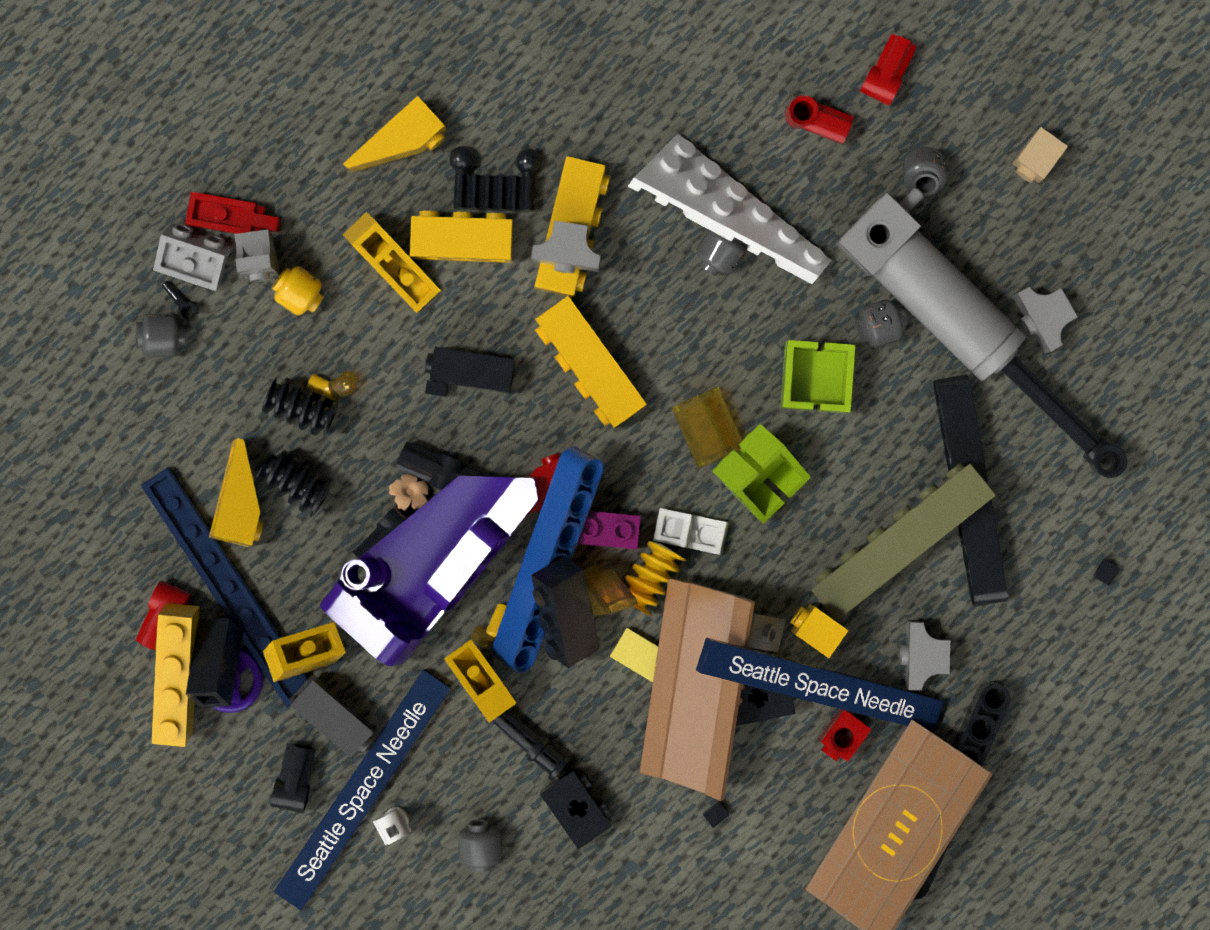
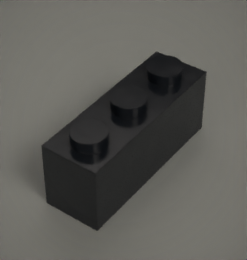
M562 556L532 574L534 587L532 594L539 609L540 616L538 621L545 636V651L552 660H557L567 668H570L600 649L584 569Z

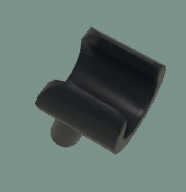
M169 281L162 284V287L178 306V316L182 321L189 322L182 313L185 306H191L199 314L197 305L193 302H186Z

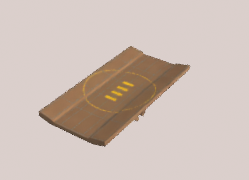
M911 720L805 890L827 904L860 930H895L991 778L992 773L922 725Z

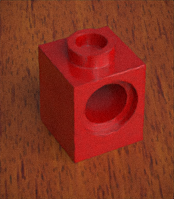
M839 709L818 738L824 744L821 751L836 762L840 757L849 762L872 729L848 711ZM841 728H847L851 732L849 743L843 746L835 744L834 735L836 731Z

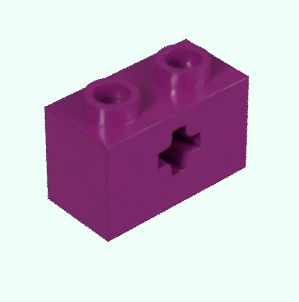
M589 511L577 544L637 550L640 516Z

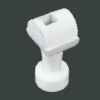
M400 807L390 808L385 814L373 821L385 845H389L411 832L408 813Z

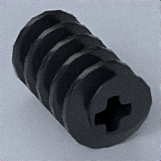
M286 377L280 384L277 383V378H275L263 402L262 412L268 414L275 407V418L281 419L287 413L286 421L288 424L292 425L299 419V429L305 430L311 424V434L317 436L323 430L324 437L336 415L338 400L335 399L327 406L325 394L314 400V389L310 388L303 395L301 394V383H298L293 389H289L290 378Z
M283 450L278 455L272 454L260 469L255 481L260 483L267 478L266 488L268 490L279 485L277 496L281 498L290 492L288 503L293 505L301 500L299 511L305 512L312 507L310 518H312L328 496L332 481L327 480L322 485L318 484L320 473L317 472L309 478L307 476L309 466L305 465L300 470H297L298 458L296 457L288 463L285 462L286 450Z

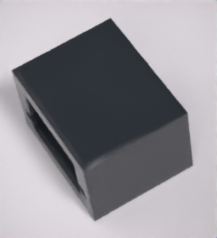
M427 380L425 394L447 397L449 384Z
M1103 559L1093 577L1109 586L1120 568Z
M719 801L702 813L712 828L729 816V813Z

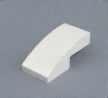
M660 508L653 541L722 555L729 523Z

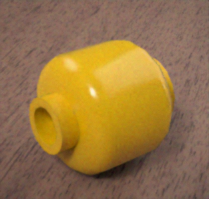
M295 266L292 269L286 267L272 286V289L275 291V301L297 316L304 314L307 310L313 313L324 297L319 293L322 287L321 280L301 266Z

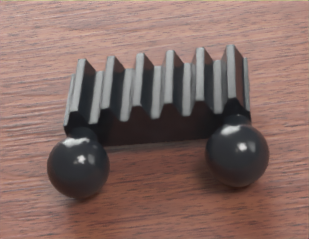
M459 146L452 150L449 161L451 167L455 170L454 209L534 212L535 173L542 166V157L538 151L527 148L518 153L516 166L522 173V177L515 175H469V171L476 162L473 150L466 146Z

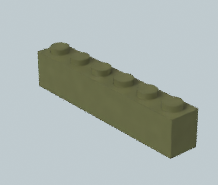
M960 462L945 474L949 479L940 488L935 483L919 495L922 499L920 504L913 509L906 505L893 516L896 523L887 530L881 525L866 537L870 542L860 551L855 546L840 558L844 563L834 572L828 567L814 579L818 585L811 589V591L835 621L842 618L997 495L972 463L965 467Z

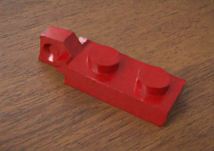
M191 192L185 225L230 234L267 229L279 233L282 219L264 215L266 208L258 206V204L253 202Z

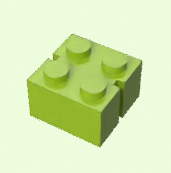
M787 340L784 348L780 409L811 411L814 410V405H817V412L850 413L855 345L824 343L821 345V351H816L818 349V342Z
M759 424L739 444L741 449L738 452L733 450L712 471L732 494L764 524L785 503L763 482L768 478L788 498H791L811 477L788 449L762 424Z

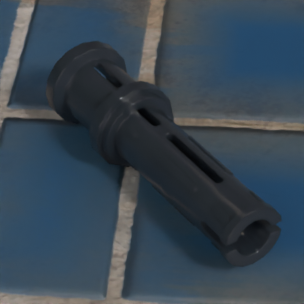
M506 710L501 716L522 735L516 732L500 716L491 721L527 753L525 756L529 762L534 761L549 774L548 779L551 781L571 760L568 755L563 756L551 746L549 738L544 736L540 738L509 710ZM526 738H527L528 740H530V741L534 744V746H532V745L526 740ZM543 753H544L547 757H549L555 764H553L550 760H548V759L543 755Z

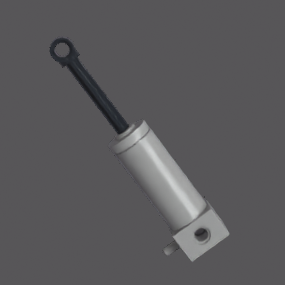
M913 188L900 203L888 193L882 195L835 243L867 276L873 275L980 381L985 380L993 372L996 374L1001 370L1085 452L1083 458L1089 463V466L1095 473L1103 477L1114 478L1125 471L1128 460L1124 450L1112 444L1105 436L1099 438L1016 357V354L1019 352L1018 347L1023 343L1026 335L1017 326L1015 327V324L918 230L921 225L909 213L924 197V194L918 188ZM873 226L880 227L884 231L885 239L882 244H876L870 239L869 234ZM1105 452H1113L1116 459L1115 464L1110 469H1103L1100 464L1101 456Z

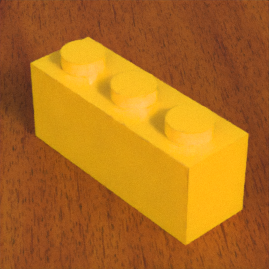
M419 211V216H411L410 257L412 259L512 263L513 221L512 219H506V214L486 213V218H473V213L453 212V217H439L440 212Z

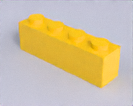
M566 156L546 241L552 235L554 221L588 226L586 242L589 249L593 250L595 240H590L589 235L592 226L598 228L602 208L597 207L599 194L606 195L610 176L605 175V165ZM540 263L534 286L535 289L565 297L569 296L570 298L575 297L576 291H583L587 273L581 272V269L575 268L574 274L554 271L555 265Z
M569 296L535 319L539 325L535 332L546 346L552 343L559 353L554 358L565 373L569 370L573 371L578 378V381L574 383L575 387L585 400L591 396L598 406L594 413L605 427L611 424L615 429L647 406L644 399Z
M166 603L158 614L152 744L185 747L193 734L195 702L185 693L200 606Z

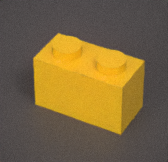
M811 604L806 609L801 606L790 621L794 625L791 632L828 658H830L849 631Z
M335 622L273 640L263 650L274 682L334 664L346 653Z
M472 639L444 658L489 723L516 704V701Z

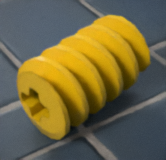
M648 541L647 545L653 553L641 552L640 557L645 562V565L634 564L633 569L637 572L638 576L627 575L625 579L631 587L620 586L618 590L626 602L646 615L651 616L652 614L646 605L657 607L659 602L653 594L664 595L666 593L660 583H668V579L671 578L668 571L677 573L680 571L679 566L675 562L676 559L686 561V559L661 543Z

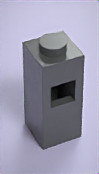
M313 674L290 698V706L350 758L357 751L359 753L365 751L373 741L371 737L373 734L372 725Z

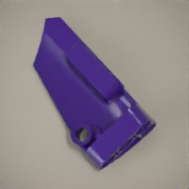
M458 476L360 558L348 561L342 569L340 579L321 601L320 607L381 663L387 666L405 663L443 613L451 610L461 600L539 501L535 478ZM360 566H362L366 571V579L364 582H362L358 577V569Z

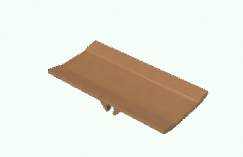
M675 578L668 579L640 773L691 788L719 801L725 799L738 708L743 700L740 698L741 690H744L745 686L744 684L701 674L696 671V667L706 637L748 648L754 601Z

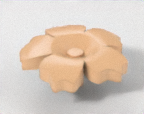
M410 474L401 475V480H396L389 486V494L396 496L394 501L397 503L398 509L406 511L410 503L413 509H417L428 502L426 496L428 495L429 486L425 481L417 482V477Z

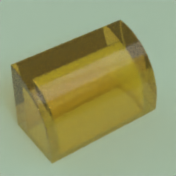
M719 387L671 407L698 468L728 456L733 450L737 452L741 449L739 444L743 440Z

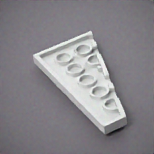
M679 134L628 185V187L637 192L641 188L656 195L655 201L664 206L671 203L681 208L686 218L730 241L735 237L748 244L747 250L756 255L763 252L775 258L777 266L811 284L814 283L832 261L820 248L811 244L793 226L777 216L769 206L759 201L741 183L736 182L717 163L708 159L690 141L684 139Z

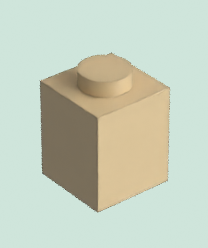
M1040 127L1034 132L1012 164L1017 167L1016 173L1021 178L1030 183L1034 180L1040 183L1045 179L1068 146Z

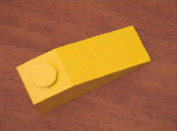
M417 96L343 164L352 173L424 152L427 148L432 151L444 141L445 136L443 133L447 131L446 127Z
M367 212L342 234L416 313L441 291Z
M237 438L232 442L209 538L249 547L253 545V541H259L263 522L259 521L260 509L245 442L243 439Z

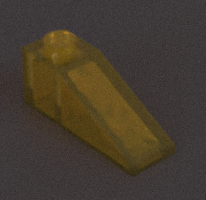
M599 564L584 569L593 617L608 615L638 604L636 597L611 568L601 570Z

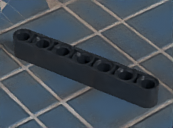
M965 374L934 380V394L948 472L960 462L965 467L972 463L988 483L969 376ZM990 500L958 525L969 593L974 607L1008 601L992 500Z
M989 681L984 682L978 687L953 743V747L960 752L972 751L974 761L982 767L1010 704V693L1004 686ZM991 689H998L1001 696L1000 701L994 706H988L985 702L986 693ZM977 720H985L987 731L984 735L975 737L972 734V725ZM948 846L914 900L923 898L929 892Z

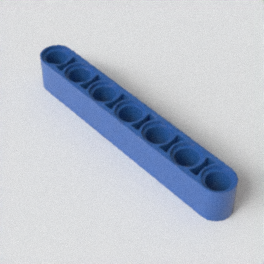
M575 446L567 448L559 458L493 643V656L518 673L526 672L534 664L544 637L543 629L538 621L540 616L538 605L532 594L534 587L531 575L562 556L570 561L572 560L602 477L603 463L601 460Z

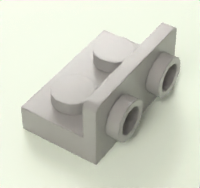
M171 224L161 234L153 270L217 291L221 284L227 257L232 252L233 244L225 242L218 235H204L195 232L188 225Z

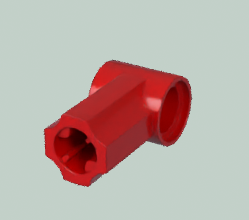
M891 34L876 65L871 67L859 92L890 106L903 81L901 77L906 67H908L917 46L902 36Z
M805 95L793 99L785 110V119L789 126L794 129L806 130L841 145L845 142L854 118L817 103L813 98ZM801 104L808 108L810 113L808 120L802 121L795 117L793 112L795 105Z
M162 580L159 581L148 603L150 609L135 641L142 646L156 651L158 614L166 603L189 605L192 594Z

